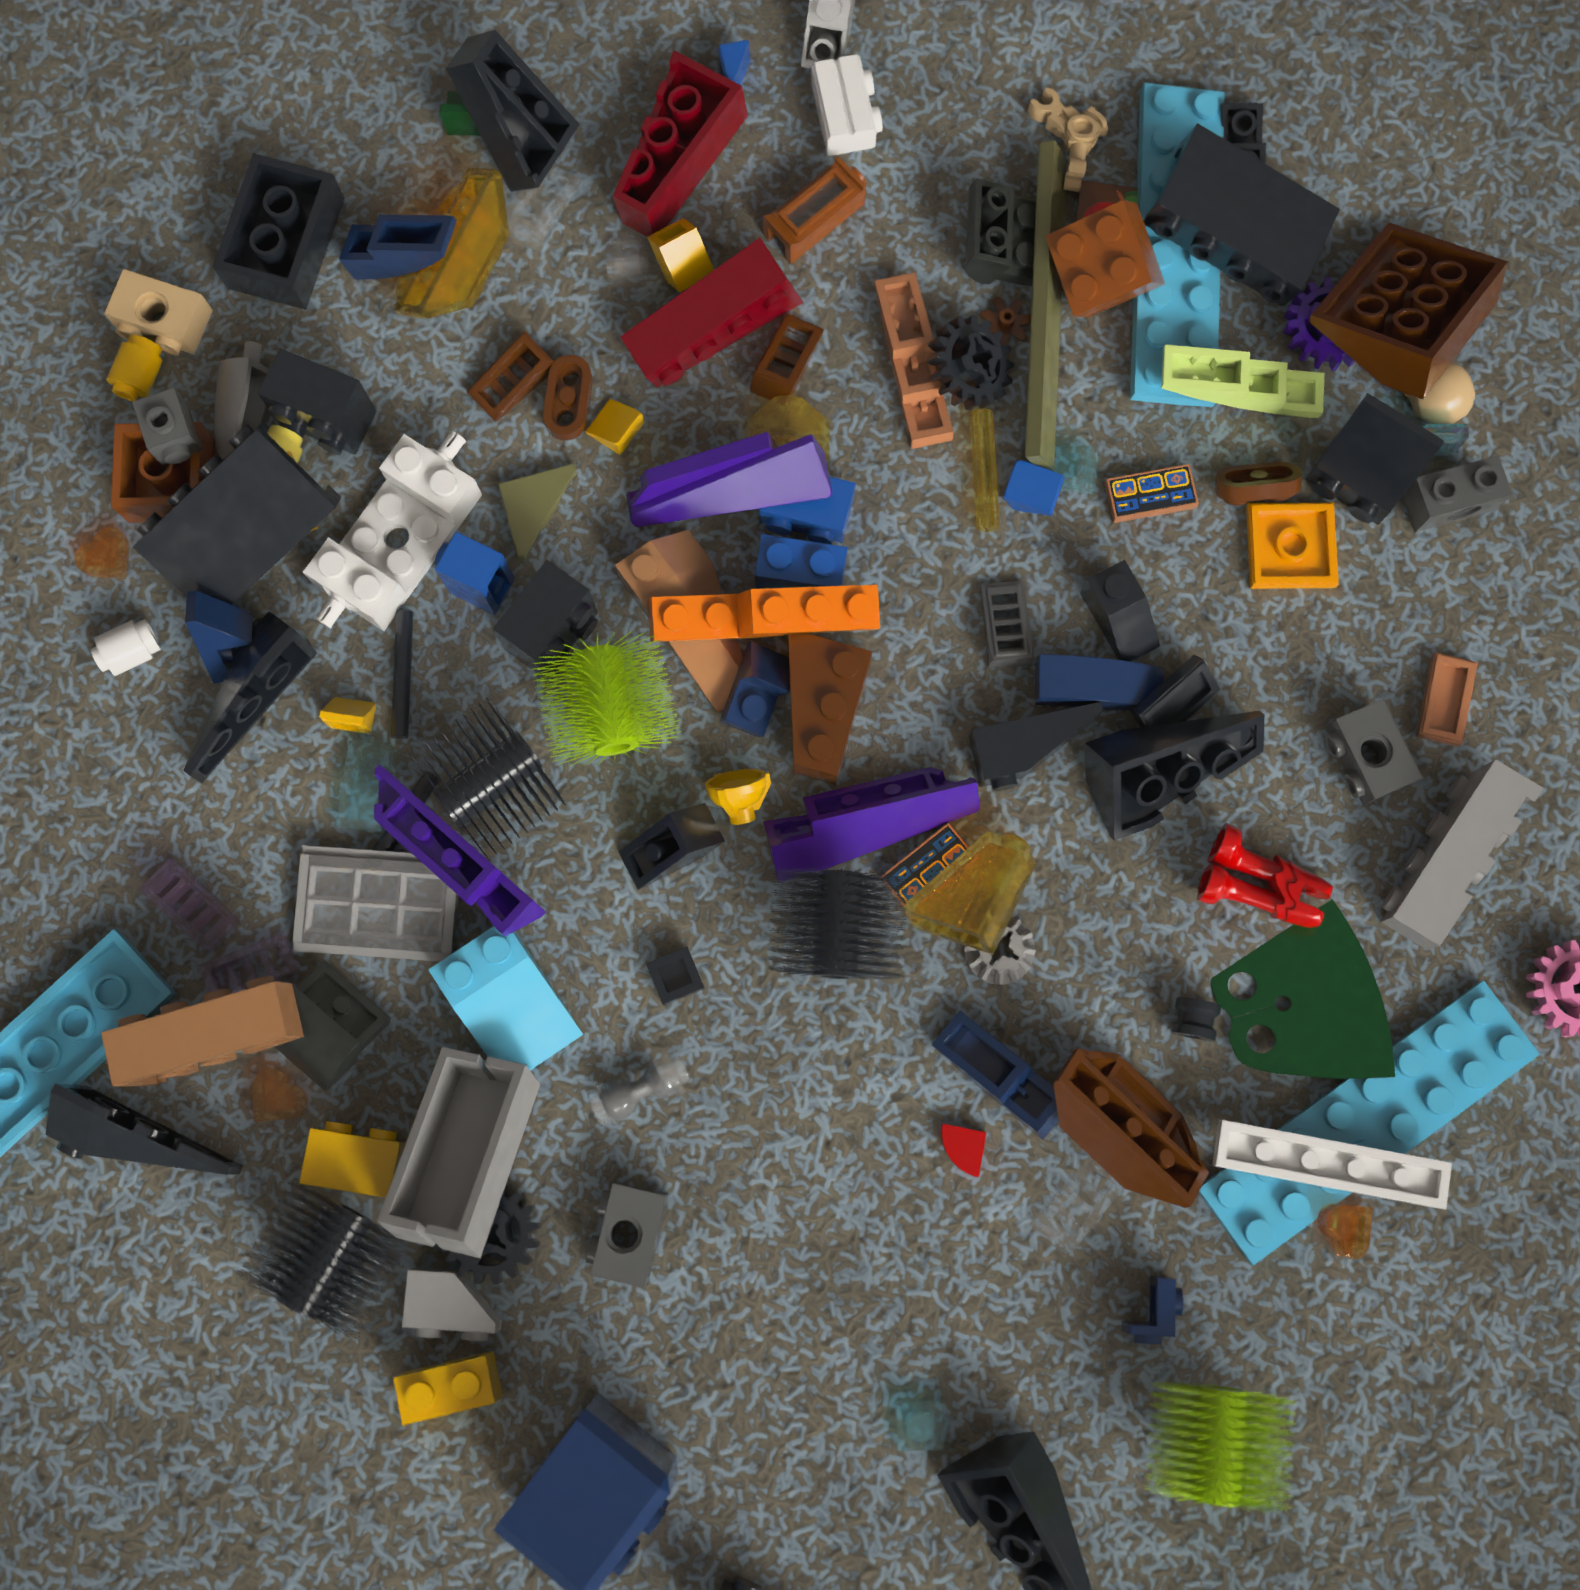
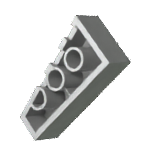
M1496 759L1466 775V777L1459 775L1447 792L1446 797L1452 801L1445 813L1437 812L1425 830V834L1430 836L1424 849L1417 848L1407 860L1403 870L1409 874L1401 888L1395 885L1384 899L1382 908L1387 910L1381 922L1426 950L1441 946L1473 897V893L1466 890L1469 884L1477 885L1488 874L1496 862L1495 856L1490 852L1493 848H1498L1508 836H1513L1522 822L1514 817L1522 803L1529 800L1535 802L1543 787Z

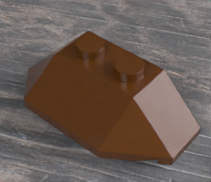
M1081 1048L1074 1050L1053 1082L1060 1128L1124 1189L1183 1208L1192 1206L1209 1172L1204 1161L1199 1159L1196 1143L1183 1114L1120 1054L1087 1051V1049Z

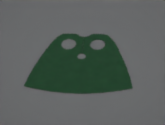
M1333 899L1318 908L1324 912V919L1320 926L1306 928L1293 924L1211 978V988L1216 1002L1229 1013L1232 1028L1229 1032V1040L1236 1058L1242 1064L1260 1071L1297 1076L1344 1079L1395 1077L1392 1040L1381 993L1368 959L1356 935ZM1238 972L1248 973L1256 981V992L1247 1000L1236 999L1228 990L1230 977ZM1279 996L1288 997L1291 1001L1290 1009L1287 1011L1278 1010L1275 1006L1276 998ZM1255 1025L1267 1026L1275 1035V1045L1266 1053L1255 1052L1247 1044V1032Z

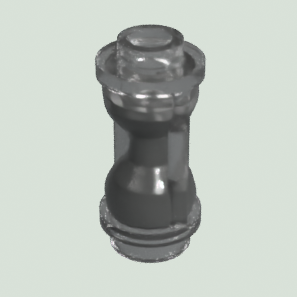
M668 1051L663 1053V1058L652 1061L647 1066L644 1075L637 1081L613 1079L605 1084L603 1082L597 1083L596 1089L587 1093V1096L601 1126L610 1122L613 1126L619 1124L620 1119L626 1118L634 1112L640 1099L645 1096L652 1095L659 1098H668L677 1092L679 1095L686 1093L683 1084L691 1081L681 1057L678 1056L672 1059Z

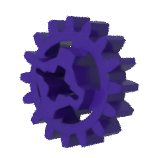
M1325 277L1320 288L1313 281L1309 282L1304 293L1301 292L1292 299V305H1289L1284 314V318L1289 321L1283 328V334L1294 336L1288 344V348H1301L1302 353L1299 357L1301 362L1310 356L1315 359V369H1319L1325 361L1329 362L1332 371H1336L1342 360L1348 367L1352 366L1355 361L1339 347H1333L1336 344L1310 323V316L1320 305L1319 302H1322L1335 287L1330 277Z

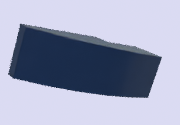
M379 214L376 225H351L339 260L355 280L383 279L414 273L433 265L445 256L457 221L452 215Z
M1039 654L1035 662V705L1078 707L1101 702L1103 710H1132L1164 682V668L1115 659Z
M959 1011L931 1044L950 1063L1042 1140L1059 1121L1054 1087L1034 1072L1029 1064L963 1012Z

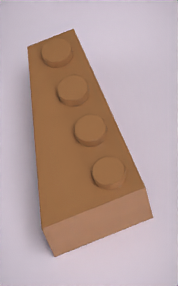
M274 976L261 977L246 982L247 989L232 994L231 989L216 990L204 994V1002L189 1006L187 1001L176 1002L160 1007L161 1015L146 1019L145 1014H137L117 1020V1028L101 1032L112 1087L159 1085L167 1082L166 1078L181 1077L199 1072L197 1063L201 1067L223 1064L237 1058V1051L242 1050L243 1054L256 1053L304 1037L292 984L276 982Z

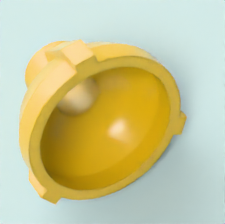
M739 769L718 773L705 782L707 795L714 804L725 809L729 815L730 823L734 825L750 823L756 819L755 810L760 809L771 785L769 771L764 772L760 769Z

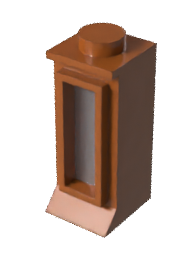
M838 156L831 166L776 211L763 215L764 237L770 241L777 236L785 245V259L792 264L865 204L866 181L863 175L853 165L848 167Z

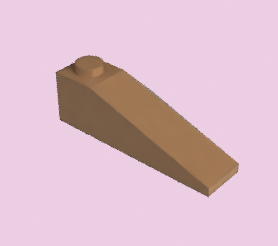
M689 530L650 540L615 565L620 581L648 619V598L723 594L713 562ZM719 639L666 642L717 714L723 711L743 658L738 640Z

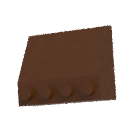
M1389 222L1311 314L1310 323L1382 385L1401 391L1404 394L1424 399L1498 303L1508 261Z

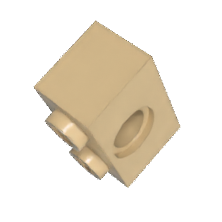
M123 269L104 315L115 326V332L124 339L128 340L129 335H138L155 342L166 353L179 355L181 350L195 355L213 310L200 293ZM164 312V315L159 320L152 321L156 314Z

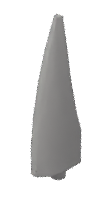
M245 342L243 357L225 359L218 364L214 405L215 454L217 453L222 459L234 449L229 441L246 424L254 430L265 420L268 408L259 397L258 392L270 369L260 364L262 345L257 342Z

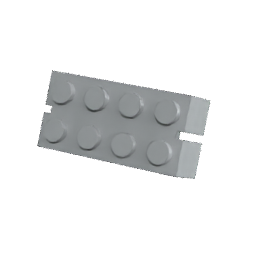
M446 1047L441 1048L377 1220L393 1236L432 1247L436 1243L444 1250L481 1258L540 1087V1083L525 1064L493 1057H487L485 1062L478 1054Z

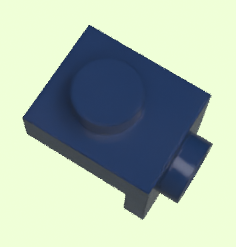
M1150 1275L1149 1322L1122 1321V1331L1134 1335L1133 1342L1162 1344V1336L1175 1337L1176 1316H1181L1183 1312L1182 1288L1176 1287V1279L1169 1276Z

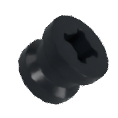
M1176 997L1175 1007L1179 1012L1177 1021L1172 1023L1170 1033L1196 1040L1215 1042L1217 1032L1213 1028L1214 1020L1220 1015L1222 1006L1201 999Z

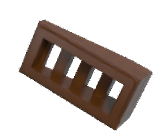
M786 313L753 372L750 391L787 407L820 341L824 329ZM789 327L811 336L807 344L803 345L785 337L787 331L797 334L789 329ZM782 346L801 355L797 358L779 350V348ZM772 362H778L780 364L792 368L793 370L790 373L784 369L772 365Z
M524 331L466 392L497 422L549 376L550 367L555 359L531 335ZM527 352L538 361L534 368L523 358ZM515 363L527 374L522 380L510 369ZM502 374L514 385L510 393L497 380ZM488 386H491L503 398L498 405L484 391Z

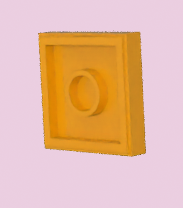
M1334 502L1248 503L1246 506L1250 589L1336 588L1339 585Z

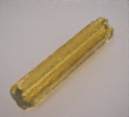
M987 408L975 409L971 411L969 419L976 529L979 532H994L999 528L1000 517L993 412Z

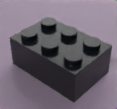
M253 153L213 264L214 270L227 289L307 309L345 199L334 175Z

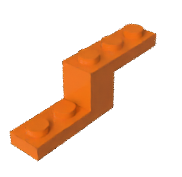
M878 585L749 589L738 594L648 598L650 642L779 637L790 633L880 629Z

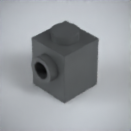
M175 388L132 402L147 450L161 464L181 463L188 460L191 454L203 450L188 403Z

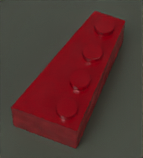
M675 50L669 61L670 69L665 81L661 80L655 94L657 100L650 117L646 116L640 129L642 136L637 148L632 149L613 194L622 223L646 237L669 225L748 117L741 85Z
M758 238L620 337L645 377L656 387L662 384L668 386L678 381L688 369L711 358L716 353L804 302L762 239Z

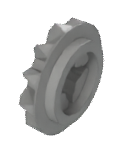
M1003 913L986 916L976 922L969 930L964 944L965 959L971 971L981 980L995 985L1010 984L1022 978L1031 968L1036 952L1032 932L1019 918ZM1009 932L1011 936L1008 939L1010 942L1007 948L1017 960L1012 957L1002 956L993 965H990L989 962L992 959L993 949L983 938L998 942Z

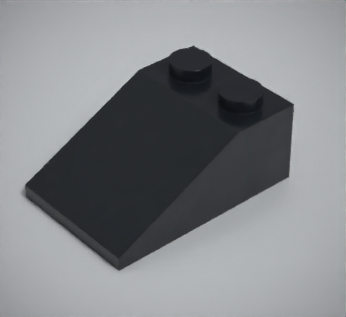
M1367 393L1332 439L1306 480L1313 484V490L1321 497L1328 500L1337 499L1350 507L1349 512L1359 521L1364 523L1374 522L1379 525L1392 511L1445 441Z

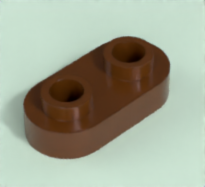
M565 355L555 360L550 367L543 420L548 432L554 438L563 441L573 440L583 433L587 425L593 378L588 363L576 355ZM570 375L579 377L578 383L573 386L566 385L564 381ZM568 414L573 417V421L569 425L564 426L558 423L559 418L563 415Z
M1267 462L1226 467L1216 474L1215 493L1230 505H1243L1248 501L1265 499L1275 501L1287 500L1301 490L1302 470L1297 465L1289 462Z

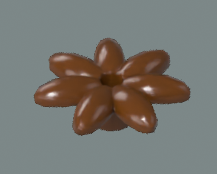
M995 297V311L983 310L980 312V317L985 321L989 320L991 322L990 332L992 334L1001 330L1003 333L999 341L1001 346L1008 345L1011 335L1017 340L1025 342L1027 335L1020 326L1030 324L1031 315L1019 314L1022 300L1016 299L1007 308L1001 297Z

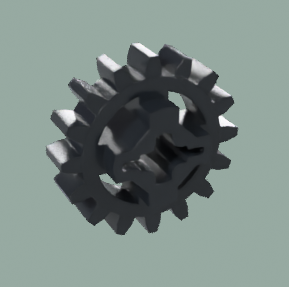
M971 315L966 319L959 316L948 322L943 327L937 329L936 335L938 338L930 341L928 345L936 352L927 358V363L936 367V372L930 376V379L933 381L940 380L942 383L938 393L940 395L947 392L951 393V405L956 406L964 402L965 410L968 411L976 407L983 409L1006 395L1004 387L1013 382V379L1006 374V371L1015 367L1014 362L1006 360L1005 354L1011 351V347L1008 345L1001 346L999 342L1003 335L1001 330L992 334L990 332L991 322L986 320L978 325L976 315Z
M507 1184L505 1185L499 1203L501 1205L497 1209L492 1225L496 1223L499 1226L496 1230V1235L502 1243L492 1241L485 1244L481 1258L453 1251L445 1258L447 1263L456 1260L462 1263L457 1273L460 1277L472 1270L475 1272L474 1283L480 1284L484 1281L486 1275L490 1274L491 1281L495 1285L502 1282V1271H506L507 1275L513 1279L519 1275L516 1265L518 1262L527 1266L532 1263L533 1260L526 1251L528 1248L540 1247L541 1242L531 1238V1231H535L542 1226L540 1222H530L528 1216L536 1209L534 1205L526 1207L520 1205L524 1196L523 1192L517 1191L511 1197H508ZM515 1216L520 1225V1241L512 1235L511 1222ZM497 1252L501 1256L508 1258L505 1262L495 1265L481 1263L488 1253Z

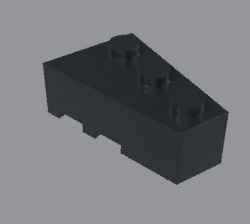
M496 30L467 37L447 66L446 71L510 192L538 188L580 124Z

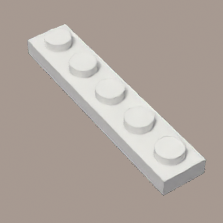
M1218 1120L1212 1166L1446 1209L1452 1163Z

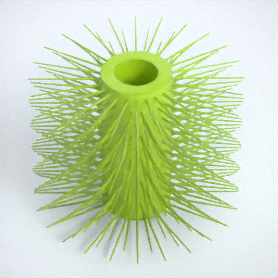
M642 634L626 642L624 641L618 646L614 645L624 637L613 645H608L611 638L605 645H598L597 635L596 646L588 647L582 641L587 647L586 649L579 650L573 648L579 652L553 651L574 656L539 657L566 659L539 662L554 665L539 667L549 670L535 673L536 675H546L541 677V679L557 676L554 679H537L538 681H559L549 684L542 683L539 686L547 687V689L561 687L560 689L544 691L547 689L540 690L548 693L542 697L559 694L555 697L547 698H552L549 700L560 699L550 702L543 701L540 704L563 705L562 707L550 708L554 709L549 711L552 713L569 711L563 714L548 715L562 717L552 719L557 721H553L554 723L550 725L566 722V724L551 727H556L553 729L558 730L574 728L565 732L549 733L555 734L552 736L563 735L549 739L569 740V742L553 744L558 745L559 748L551 750L576 746L567 750L552 751L561 753L575 750L556 756H566L582 752L561 759L575 756L574 759L566 761L569 762L591 754L580 761L598 755L592 760L599 756H604L600 761L601 763L606 756L614 755L615 762L617 754L625 753L630 757L626 752L631 750L645 753L636 750V747L659 748L640 746L639 744L671 743L650 741L675 738L649 739L673 734L651 736L662 732H671L669 730L673 731L676 728L657 731L674 726L664 725L672 723H664L669 721L667 719H657L667 717L664 715L669 713L655 714L656 711L668 709L658 708L666 705L658 706L663 703L652 701L661 700L658 698L666 696L660 694L649 697L652 694L662 693L659 692L661 690H652L667 689L665 687L669 686L659 685L662 683L646 685L661 681L668 682L659 678L666 675L656 674L663 669L653 667L641 668L656 664L662 665L661 663L654 662L661 658L651 657L658 654V652L649 651L651 649L632 653L636 650L651 648L645 646L652 644V642L634 646L640 642L637 641L620 647ZM638 646H642V647L637 648V649H634V650H628V649H631V648H635V647H638ZM657 658V659H653V660H649V661H645V662L639 663V662L642 661V660ZM569 661V662H564V663H552V662ZM565 664V665H563V666L556 667V668H545V667H551V666H556V665ZM645 664V665H642V666H639V667H633V666H636V665ZM559 669V671L543 673L550 670ZM662 675L655 678L644 680L647 677ZM650 681V682H648V683L638 684V683H641V682ZM569 689V690L563 691V692H556V691H559V690ZM650 698H656V699H653V700H650V701H643V700H647V699H650ZM564 707H571V708H568V709L557 710V709L564 708ZM661 715V716L656 717V718L647 719V718L652 717V716ZM575 717V718H571V719H568V720L560 721V720L565 719V718ZM575 724V725L570 726V727H562V726H565V725ZM570 735H577V736L569 737V738H566V739H562V738L567 737V736H570ZM577 742V743L572 744V745H564V744H567V743Z
M1163 1381L1166 1383H1151L1156 1384L1152 1386H1159L1158 1388L1171 1389L1168 1390L1171 1393L1152 1392L1154 1394L1150 1395H1155L1154 1397L1165 1398L1162 1400L1174 1401V1403L1153 1404L1159 1405L1153 1407H1161L1156 1409L1173 1410L1167 1412L1174 1414L1164 1412L1149 1414L1150 1416H1158L1152 1418L1167 1419L1160 1420L1167 1424H1149L1155 1425L1149 1427L1163 1428L1155 1430L1166 1432L1154 1434L1159 1436H1147L1160 1437L1151 1439L1169 1441H1159L1165 1444L1153 1443L1158 1445L1151 1446L1157 1447H1148L1164 1449L1153 1451H1164L1166 1453H1158L1163 1455L1150 1454L1155 1456L1147 1457L1161 1458H1149L1150 1460L1169 1462H1157L1167 1465L1155 1464L1160 1466L1146 1465L1158 1467L1149 1469L1165 1471H1152V1473L1164 1476L1146 1474L1162 1478L1145 1476L1147 1478L1161 1479H1148L1150 1481H1160L1151 1485L1161 1487L1147 1486L1159 1489H1145L1165 1491L1150 1493L1174 1494L1161 1497H1192L1176 1499L1175 1501L1193 1499L1197 1501L1193 1504L1201 1502L1212 1505V1508L1215 1505L1228 1508L1239 1507L1247 1510L1241 1507L1242 1505L1262 1512L1266 1511L1254 1507L1271 1511L1276 1510L1264 1507L1280 1510L1286 1509L1271 1506L1291 1508L1273 1505L1289 1504L1274 1503L1282 1499L1269 1497L1290 1499L1276 1495H1291L1270 1493H1286L1277 1489L1283 1487L1273 1485L1292 1487L1274 1484L1290 1483L1266 1480L1283 1481L1268 1478H1280L1276 1476L1292 1478L1277 1475H1292L1278 1473L1287 1471L1270 1470L1282 1469L1273 1466L1285 1468L1290 1467L1280 1465L1293 1466L1281 1464L1290 1462L1274 1461L1284 1459L1273 1457L1287 1458L1283 1456L1290 1455L1284 1454L1292 1453L1278 1452H1289L1287 1450L1268 1449L1284 1448L1276 1445H1294L1282 1443L1289 1441H1281L1285 1439L1274 1436L1289 1437L1285 1435L1291 1434L1285 1433L1292 1432H1285L1290 1430L1275 1429L1281 1427H1274L1268 1424L1293 1426L1289 1424L1295 1423H1288L1293 1422L1288 1420H1279L1286 1418L1266 1416H1279L1275 1414L1290 1416L1286 1414L1295 1415L1292 1413L1296 1412H1291L1290 1409H1281L1282 1407L1266 1405L1272 1403L1286 1406L1284 1404H1297L1295 1401L1285 1400L1288 1398L1272 1397L1277 1395L1250 1394L1262 1392H1248L1245 1389L1222 1385H1190L1182 1382L1172 1383Z

